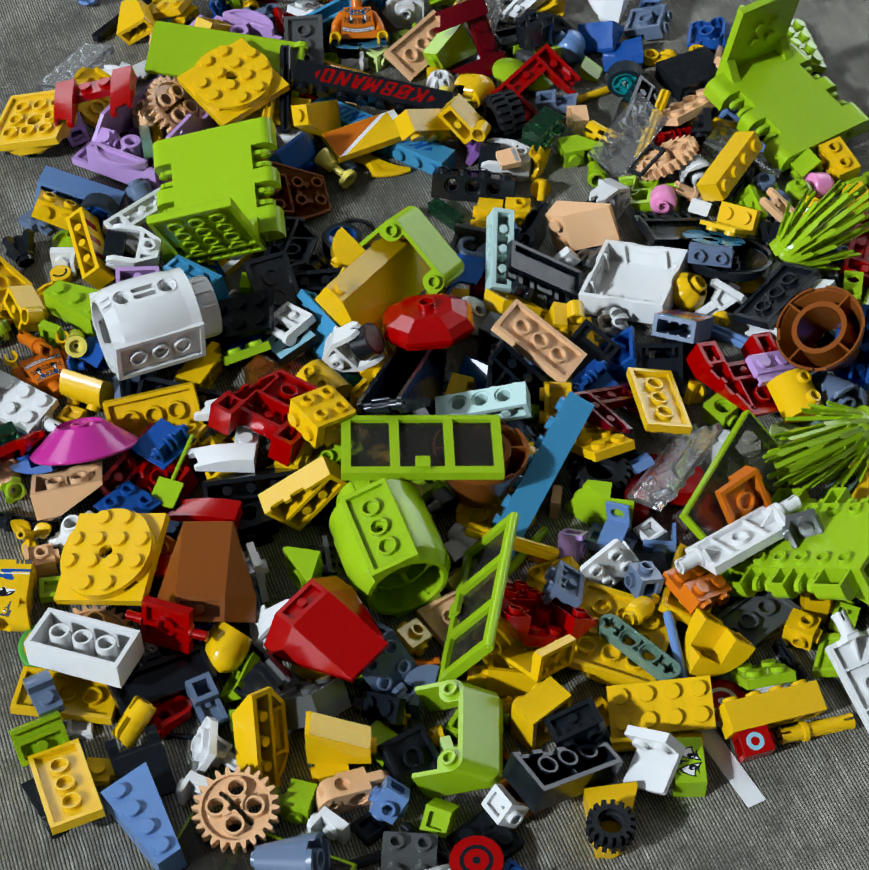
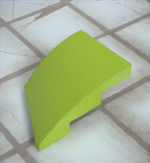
M636 175L619 177L620 183L630 187V206L645 213L652 211L650 208V194L654 187L663 185L660 184L659 179L639 181ZM674 183L665 184V185H669V186H671V187L674 186V187L678 188L676 185H674ZM677 195V205L674 210L676 212H678V207L681 198L680 195Z
M587 480L582 488L574 493V497L569 502H565V511L593 526L594 521L605 524L607 520L605 504L607 501L630 506L631 526L628 532H632L634 501L611 498L612 482ZM612 509L614 514L624 516L621 510Z

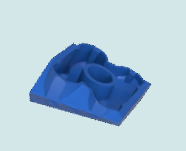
M715 17L710 22L700 20L690 23L687 47L699 44L706 46L709 50L716 51L718 46L721 45L725 49L731 31L730 25L723 17Z
M641 36L617 43L614 51L601 52L604 73H608L609 68L614 63L622 60L634 61L641 67L643 65L644 52Z

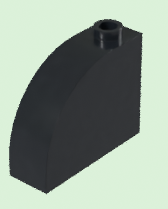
M706 46L656 62L655 79L666 90L671 92L670 95L677 102H681L685 96L696 95V90L705 88L707 83L714 78L716 64L713 62L715 57Z

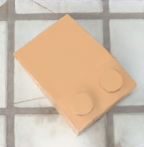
M556 201L545 214L556 250H562L568 246L572 251L603 245L606 239L616 241L622 239L612 206L609 203Z
M103 461L32 475L30 498L37 521H50L63 515L102 486Z

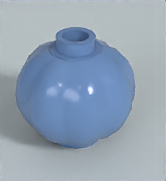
M569 29L565 32L561 30L555 35V43L552 47L559 46L561 48V56L566 63L572 64L576 62L578 64L584 59L585 40L581 33Z

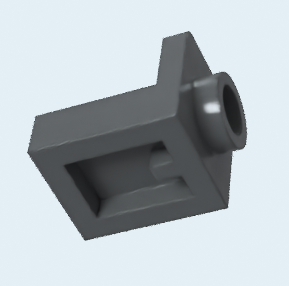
M815 508L786 515L785 526L782 527V532L785 540L790 541L794 549L799 547V539L823 533L824 526Z

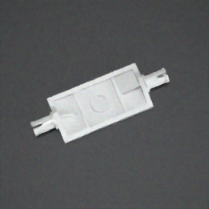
M0 370L1 422L21 431L25 435L38 430L52 432L57 425L61 424V422L53 418V412L59 406L56 398Z
M793 494L782 502H775L767 508L761 506L685 549L686 555L674 561L676 569L683 575L699 565L716 576L724 573L727 569L745 561L771 544L784 539L782 527L785 526L786 515L802 507L800 499Z
M846 609L841 610V613L838 611L831 616L841 635L840 640L827 646L825 651L869 734V629L864 631L855 629L847 615Z

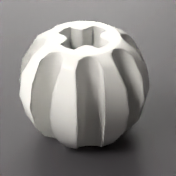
M438 69L432 71L426 81L427 87L439 89L443 85H448L452 90L455 88L454 76L447 70Z
M608 307L602 310L601 315L597 317V322L599 323L597 328L611 339L629 327L627 325L629 318L626 313H623L622 309Z

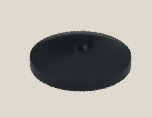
M712 236L716 238H724L723 236ZM703 238L708 241H718L713 238ZM741 238L745 241V244L738 243L742 245L732 246L734 257L731 268L688 263V266L696 273L707 278H717L720 281L746 282L769 274L773 268L774 257L770 249L763 244L751 239Z

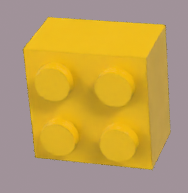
M551 676L544 681L537 682L524 696H518L512 703L511 735L530 753L532 750L541 748L552 739L543 719L570 707L572 695Z

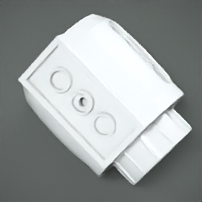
M181 268L133 277L89 294L93 327L104 358L111 371L117 375L119 381L206 356L205 339L217 336L222 332L221 312L209 280L203 275L188 279Z

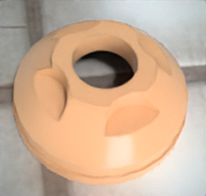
M143 99L139 100L132 109L133 125L138 131V126L149 125V129H151L156 124L154 123L155 117L149 116L151 110L145 109L148 103L144 102Z

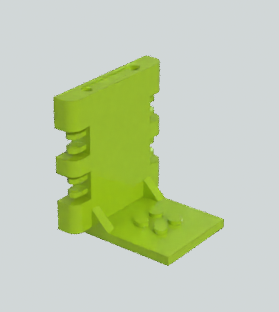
M757 0L738 9L716 75L707 83L703 95L719 111L730 108L732 111L740 109L737 113V116L740 118L736 127L739 132L756 131L758 137L765 135L762 142L766 147L762 155L781 173L791 168L789 163L807 148L816 155L818 145L838 136L846 142L869 130V117L854 102L848 104L845 100L837 102L839 94L836 92L838 87L827 76L820 77L818 74L811 76L814 72L810 67L811 60L794 43L789 44L787 33L800 0Z
M253 118L158 140L152 144L154 172L159 176V180H172L171 182L161 184L160 190L156 193L157 210L160 213L146 216L147 225L161 239V260L165 264L177 255L199 265L264 251L267 250L266 242L286 238L284 211L280 206L276 205V200L272 198L262 199L274 195L275 189L281 188L280 173L275 167H272V162L267 160L258 162V160L269 158L271 151L278 150L275 124L270 118Z
M831 487L825 498H821L817 502L815 498H810L806 488H778L771 498V503H780L793 494L798 496L802 507L790 514L815 508L824 526L823 533L799 539V547L794 549L790 541H786L784 538L720 574L733 589L729 594L730 597H754L757 592L765 589V591L771 592L775 598L794 599L799 593L808 590L807 592L814 593L816 598L820 600H853L857 597L869 605V495L867 498H861L858 501L857 498H852L847 487Z

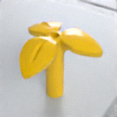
M14 519L10 521L11 528L16 537L20 540H25L22 545H27L28 547L38 546L35 538L46 539L51 532V525L47 522L37 523L34 530L31 531V525L26 520ZM21 545V551H22V555H23V557H24L23 547H22V545Z

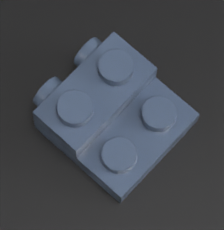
M666 3L631 9L623 31L625 37L644 35L646 41L664 38L665 33L669 32L668 22L673 20L672 12L668 10Z

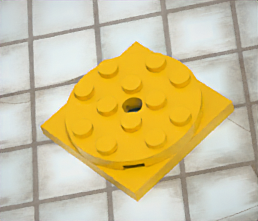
M243 38L230 45H221L207 52L197 61L193 68L177 77L178 83L219 126L241 121L290 90L289 84L271 67L266 56L251 47Z
M55 90L13 95L10 97L0 116V152L8 151L18 156L34 153L42 154L46 149L60 144L62 139L70 135L72 128H68L67 120H61L59 126H56L54 123Z
M123 508L101 510L98 513H79L75 530L68 536L62 550L60 559L61 576L53 600L57 604L142 606V600L146 595L149 596L170 517L167 513H136ZM109 551H112L111 554H109L106 558H104V556H105Z
M585 580L583 599L579 608L586 609L588 611L587 614L596 619V624L576 641L572 664L568 667L578 669L588 678L610 686L657 680L598 633V624L601 616L614 614L623 620L622 614L625 612V607L635 599L633 594ZM657 603L655 611L649 619L641 625L633 624L631 627L666 653L670 643L663 613L658 611L660 603ZM624 638L622 640L626 645L636 644L632 638ZM652 653L642 654V657L646 660L651 661L655 659Z

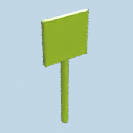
M193 434L188 438L171 479L159 476L151 493L152 496L162 501L160 505L162 507L174 510L185 485L182 482L175 481L194 439Z

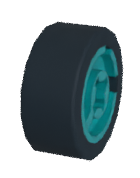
M630 60L614 63L607 73V87L609 91L617 97H624L639 75L644 77V70L639 64Z

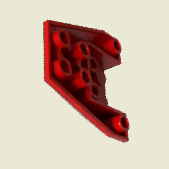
M337 576L311 578L275 613L264 643L265 648L282 661L350 682H354L389 647L355 590Z
M495 579L492 582L482 581L481 587L488 599H491ZM514 580L513 583L506 582L500 619L511 636L525 647H544L568 634L576 638L577 641L596 624V619L587 614L588 611L586 609L566 605L555 597L547 606L543 604L544 593L529 586L527 582L521 580Z

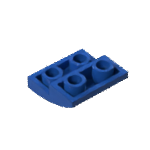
M31 454L17 458L18 463L9 466L12 471L23 474H43L76 464L60 466L39 465L29 459Z

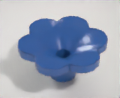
M68 355L67 367L69 370L81 373L82 370L87 369L85 361L78 362L77 358Z

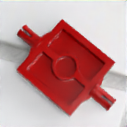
M146 595L142 600L141 613L130 609L125 613V620L139 623L143 642L189 654L193 649V638L207 642L209 638V631L195 628L193 608Z

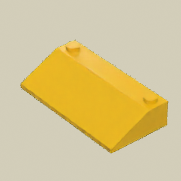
M404 235L394 242L386 241L381 237L326 285L314 300L340 326H344L352 321L358 322L360 325L369 322L381 330L383 329V313L387 307L405 297L418 296L425 289L423 277L431 268Z

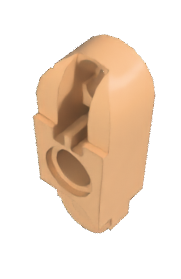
M360 767L336 773L334 777L324 779L318 785L314 799L318 812L324 806L335 814H340L369 805L368 797L375 786L380 787L387 775L391 777L389 771L380 769L366 773L365 768Z

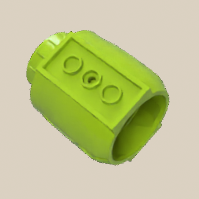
M382 478L380 480H355L348 482L337 496V506L331 513L329 528L350 584L363 601V604L377 613L395 615L396 618H399L441 598L440 592L444 589L449 576V554L419 490L413 484L397 479L386 480Z

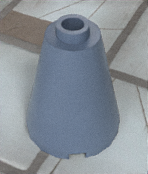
M814 371L811 373V380L816 390L820 393L824 406H828L827 400L854 408L866 405L867 394L858 384L827 372Z
M314 831L260 844L251 852L250 864L255 870H330L329 841L322 838V835L325 834L324 832Z

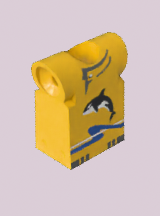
M0 559V631L25 632L26 630H31L30 615L38 583L33 560Z

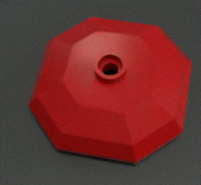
M446 293L408 296L387 307L383 313L384 340L409 351L452 347L474 332L472 306L466 300Z

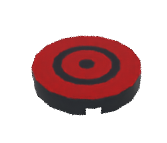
M469 836L454 845L449 857V869L504 870V855L500 846L494 840L485 836Z

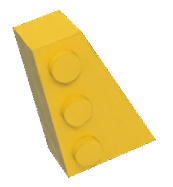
M322 455L258 494L264 514L301 531L347 484V481H341L340 464Z

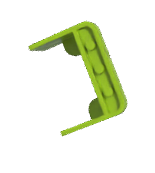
M416 206L405 207L382 223L359 243L361 247H367L380 235L389 242L397 241L404 235L431 268L423 277V286L429 294L441 293L458 279L465 270L462 259Z
M456 679L416 686L415 693L429 712L458 707V746L441 752L437 760V769L412 773L413 781L426 798L430 799L491 788L495 783L498 784L503 776V703L498 694Z

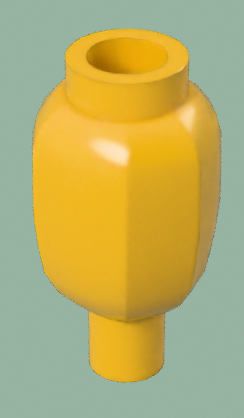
M656 593L650 597L641 595L631 601L625 607V612L622 614L624 622L630 626L633 624L641 625L649 619L655 611V605L660 602L659 595Z

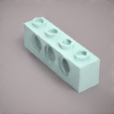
M493 207L487 216L485 290L488 288L508 294L511 293V281L506 279L507 244L514 240V210Z
M525 381L469 390L456 394H446L435 397V415H500V418L505 422L532 417L531 397Z

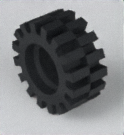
M606 799L601 800V806L598 803L594 804L593 809L590 808L586 821L585 832L589 843L594 842L593 847L595 849L601 846L603 853H606L607 849H611V854H616L617 848H619L620 852L625 851V846L629 848L635 837L637 822L635 821V813L631 814L632 809L629 806L624 809V802L622 801L619 802V805H616L615 799H611L610 804H607ZM606 820H613L621 825V830L615 833L606 832L601 828L600 824Z

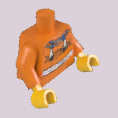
M351 0V7H344L343 11L338 12L331 24L329 44H331L333 39L338 41V45H340L341 40L377 38L378 44H380L381 38H385L386 42H389L383 21L377 12L371 10V7H362V0Z
M65 331L66 339L61 341L56 333V343L61 346L62 350H59L58 347L54 348L53 355H48V359L42 358L38 354L18 362V366L16 363L18 354L16 351L11 350L10 353L14 360L7 359V356L4 354L3 363L6 366H11V373L15 378L59 399L63 397L59 390L62 368L68 369V354L65 351V342L69 338V334Z

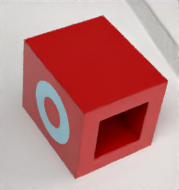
M767 724L737 732L731 739L740 764L767 757L775 750L776 746L775 736L772 731H769Z

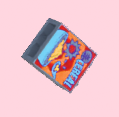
M678 309L661 311L654 314L651 335L691 344L711 338L714 317Z

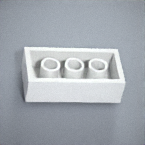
M49 607L24 642L29 665L117 688L123 687L145 652L140 630Z

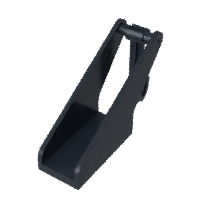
M397 346L357 401V415H435V397L442 396L447 359L446 348L406 351L404 348ZM384 423L389 432V423ZM399 423V448L405 459V463H401V466H415V456H417L416 449L404 428L425 425L424 423Z

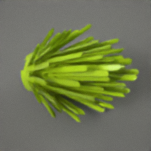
M839 180L818 203L813 202L803 216L802 214L816 195V191L812 192L805 203V197L809 191L807 187L797 207L791 214L789 212L791 206L789 200L776 238L769 243L774 255L778 256L782 263L785 261L816 268L819 271L841 270L839 267H830L828 263L861 255L858 252L854 253L855 251L851 249L818 257L869 231V227L862 230L869 225L868 221L844 234L869 218V214L864 215L869 210V201L863 204L869 199V192L859 198L867 191L866 183L849 195L851 189L858 184V180H856L826 206L846 186V183H843L833 192L840 184Z
M827 400L828 406L808 404L810 408L814 409L800 408L804 414H817L816 416L786 417L785 420L832 421H824L820 424L799 427L772 435L775 438L780 437L778 439L780 441L788 439L792 441L768 450L767 454L762 457V459L772 457L766 460L765 463L774 461L775 469L777 470L767 475L768 479L777 477L778 481L773 483V486L778 487L789 481V485L792 483L793 485H799L807 482L831 466L802 488H813L821 481H823L822 485H826L853 458L854 460L832 487H837L839 484L841 487H844L858 467L856 479L858 478L859 483H861L869 466V407L861 405L854 408Z

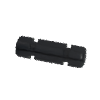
M781 638L774 641L773 649L777 655H780L779 659L781 662L795 670L797 681L806 679L807 672L800 666L801 663L792 649L788 648L789 645L786 640Z

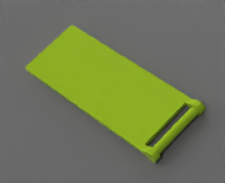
M155 21L144 69L146 73L178 77L193 68L197 61L207 52L221 45H230L243 38L251 47L264 54L269 60L271 67L280 75L281 45H290L291 51L292 49L297 50L295 65L297 59L304 60L305 52L308 51L309 45L305 41L292 42ZM291 90V97H299V92Z

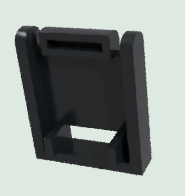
M587 319L569 338L571 342L587 353V356L572 373V378L594 358L597 362L604 360L608 363L621 348ZM591 331L608 344L603 351L586 338Z
M683 343L638 344V368L672 371L680 396L683 397ZM672 350V358H649V351Z

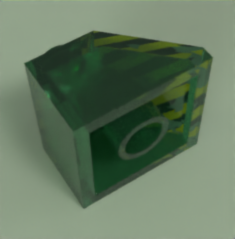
M544 106L523 127L521 143L529 147L534 145L536 152L540 146L543 149L550 147L553 141L558 136L560 137L565 130V116Z

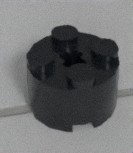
M536 9L526 10V14L515 19L517 43H519V48L535 51V47L544 46L546 43L551 47L555 43L552 13L537 12Z
M267 651L264 655L267 659L265 663L259 660L242 679V682L245 683L242 689L237 685L233 691L243 700L248 694L267 686L272 687L274 691L277 688L282 691L292 680L288 676L291 671Z

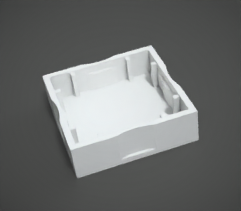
M606 239L596 258L593 270L588 274L578 294L579 300L584 303V314L599 316L602 310L608 307H617L627 314L629 318L627 321L653 324L655 313L673 308V282L679 273L689 272L690 270L687 263L688 250L663 246H645L632 242Z

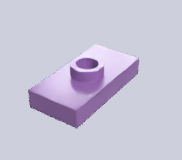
M472 139L466 144L468 150L465 164L471 166L479 158L482 142Z

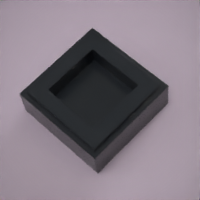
M370 812L350 825L351 831L367 848L381 839L384 831H389L384 822L376 820Z

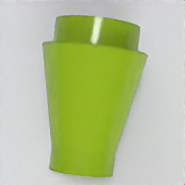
M597 161L588 163L587 182L596 188L598 180H604L607 178V174Z

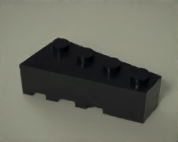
M607 742L577 745L576 749L556 747L551 752H543L542 749L532 750L530 754L523 755L518 751L511 752L502 775L531 811L535 813L582 795L584 788L605 786L612 783L623 760Z

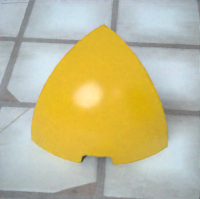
M696 608L685 635L684 661L689 674L695 676H718L730 672L743 664L753 654L756 647L742 634L725 626L720 619Z

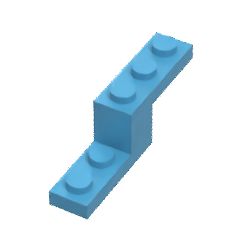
M177 255L163 266L164 271L181 268L188 279L200 275L207 277L215 292L217 301L231 297L228 294L222 275L185 257Z
M301 289L297 297L303 302L302 306L313 312L315 319L320 323L314 332L320 341L311 348L313 349L312 352L322 359L326 338L333 332V328L336 325L338 327L341 326L314 300L318 296L316 293ZM358 372L339 373L353 385H357L363 379Z

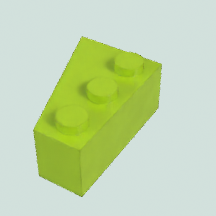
M57 280L43 292L46 309L49 313L90 337L97 336L92 322L89 294L99 290Z

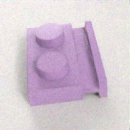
M779 350L748 355L745 359L754 379L758 380L759 383L757 385L759 387L767 386V383L776 376L795 368L785 360Z

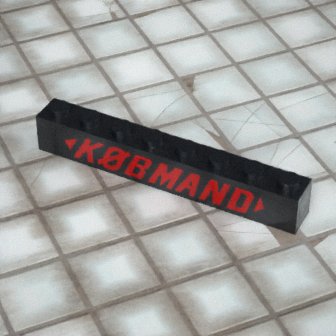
M297 59L291 90L302 94H314L321 98L328 97L340 102L347 101L356 103L359 106L375 107L378 110L390 111L394 109L397 114H401L406 109H442L446 103L453 99L454 92Z

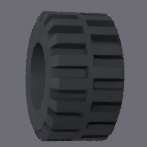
M508 89L487 95L484 98L483 116L491 125L490 136L492 138L513 140L523 138L526 133V117L517 94L513 90Z
M623 454L598 462L577 455L572 464L570 485L572 495L578 489H581L587 480L612 482L611 498L624 499V491L631 478L629 461L623 459Z

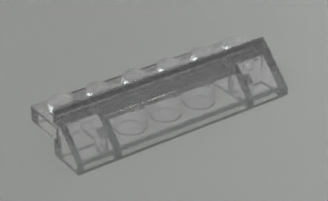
M696 423L692 424L690 435L674 434L654 460L655 465L646 470L628 493V499L661 512L668 502L678 496V491L687 484L686 480L695 473L694 470L703 462V457L710 453L712 445L719 441L718 437L723 432L721 425L717 423L710 427L705 425L698 428Z

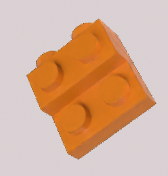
M747 465L729 476V482L715 491L728 525L761 506L767 508L772 504L771 495L763 484L761 472L757 468Z
M699 565L683 575L679 573L676 567L664 571L662 574L665 578V585L691 615L695 612L696 608L706 612L712 606L725 604L730 599L729 594L733 590L720 574L717 576L713 573L709 574L705 568Z

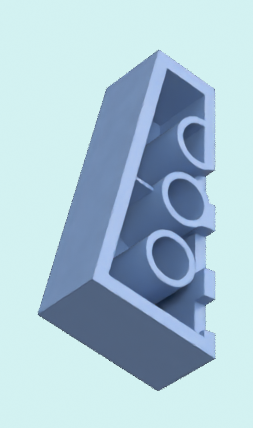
M46 165L37 181L35 203L41 189L81 204L84 198L91 193H103L113 198L121 211L125 191Z
M146 762L100 792L107 810L155 870H182L187 866Z

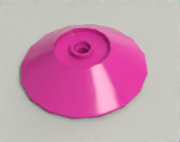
M101 417L74 419L57 425L34 450L29 459L35 464L46 466L91 462L127 451L136 445L138 437Z

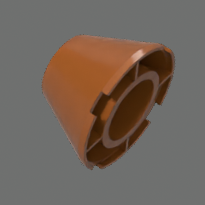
M826 285L824 288L807 289L792 298L782 310L776 324V344L785 360L796 368L820 372L843 370L856 360L860 352L865 330L863 309L851 293L840 287ZM841 328L837 338L832 343L822 348H815L817 341L824 333L832 329Z
M502 419L500 424L505 468L504 480H445L455 499L465 506L487 508L497 504L528 463L530 450L526 437L518 428L514 430L505 425V421ZM453 423L455 466H494L490 423ZM443 430L437 432L432 445V454L437 466H445Z

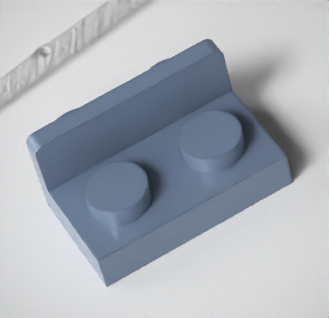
M690 242L687 263L731 268L734 249L732 246Z
M560 560L555 567L551 566L545 574L546 584L542 590V593H544L543 604L548 606L554 597H557L566 605L579 607L583 599L585 576L577 569Z

